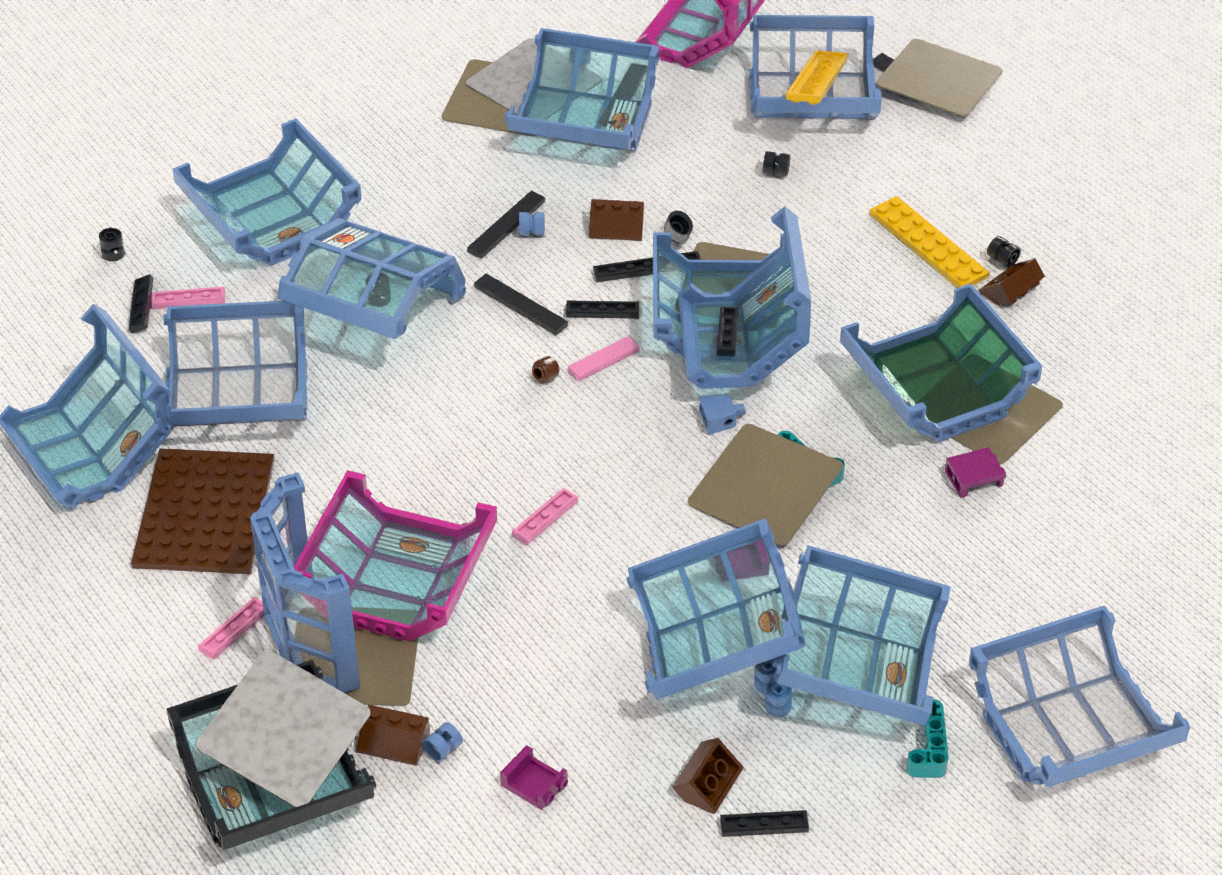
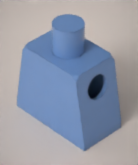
M729 395L699 397V412L708 435L734 428L737 416L745 415L746 413L744 404L733 405Z

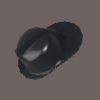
M677 210L668 215L664 224L665 233H671V240L681 244L686 243L693 229L691 218L686 213Z

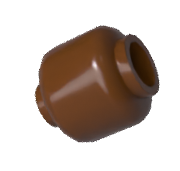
M545 356L533 363V377L541 383H547L559 375V364L553 357Z

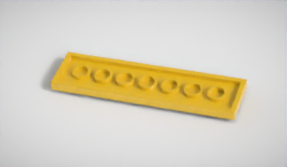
M815 50L787 91L786 100H791L794 103L801 101L808 102L809 104L820 103L846 64L849 53Z
M898 196L870 209L869 214L957 288L970 283L974 286L989 278L990 272Z

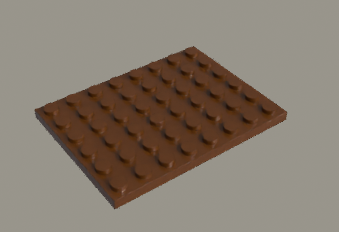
M160 448L131 561L132 569L251 574L255 558V548L250 517L254 512L258 511L262 500L268 493L275 461L274 454Z

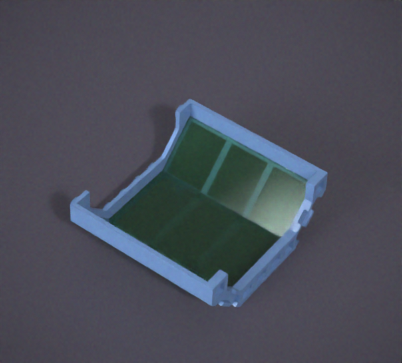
M971 283L955 288L953 303L936 322L870 344L858 337V322L841 327V344L906 425L918 430L927 437H932L937 442L1004 419L1009 414L1007 410L1014 403L1018 404L1027 395L1025 391L1032 384L1036 385L1041 379V363Z

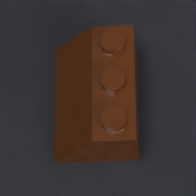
M591 199L589 238L642 241L644 202Z
M1036 258L1011 265L978 289V291L998 305L1007 304L1009 306L1017 301V297L1026 295L1029 292V288L1038 286L1040 280L1045 275Z
M369 704L370 717L359 732L356 752L417 766L424 750L422 742L430 735L429 717Z
M718 737L702 741L672 788L686 803L714 814L744 767Z

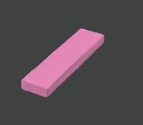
M210 287L152 292V309L167 308V306L224 304L225 288Z
M627 336L569 365L568 371L580 381L638 352L639 346Z
M565 488L561 489L512 531V537L527 546L578 502V496Z
M256 597L252 598L198 645L199 651L213 660L264 617L262 601Z

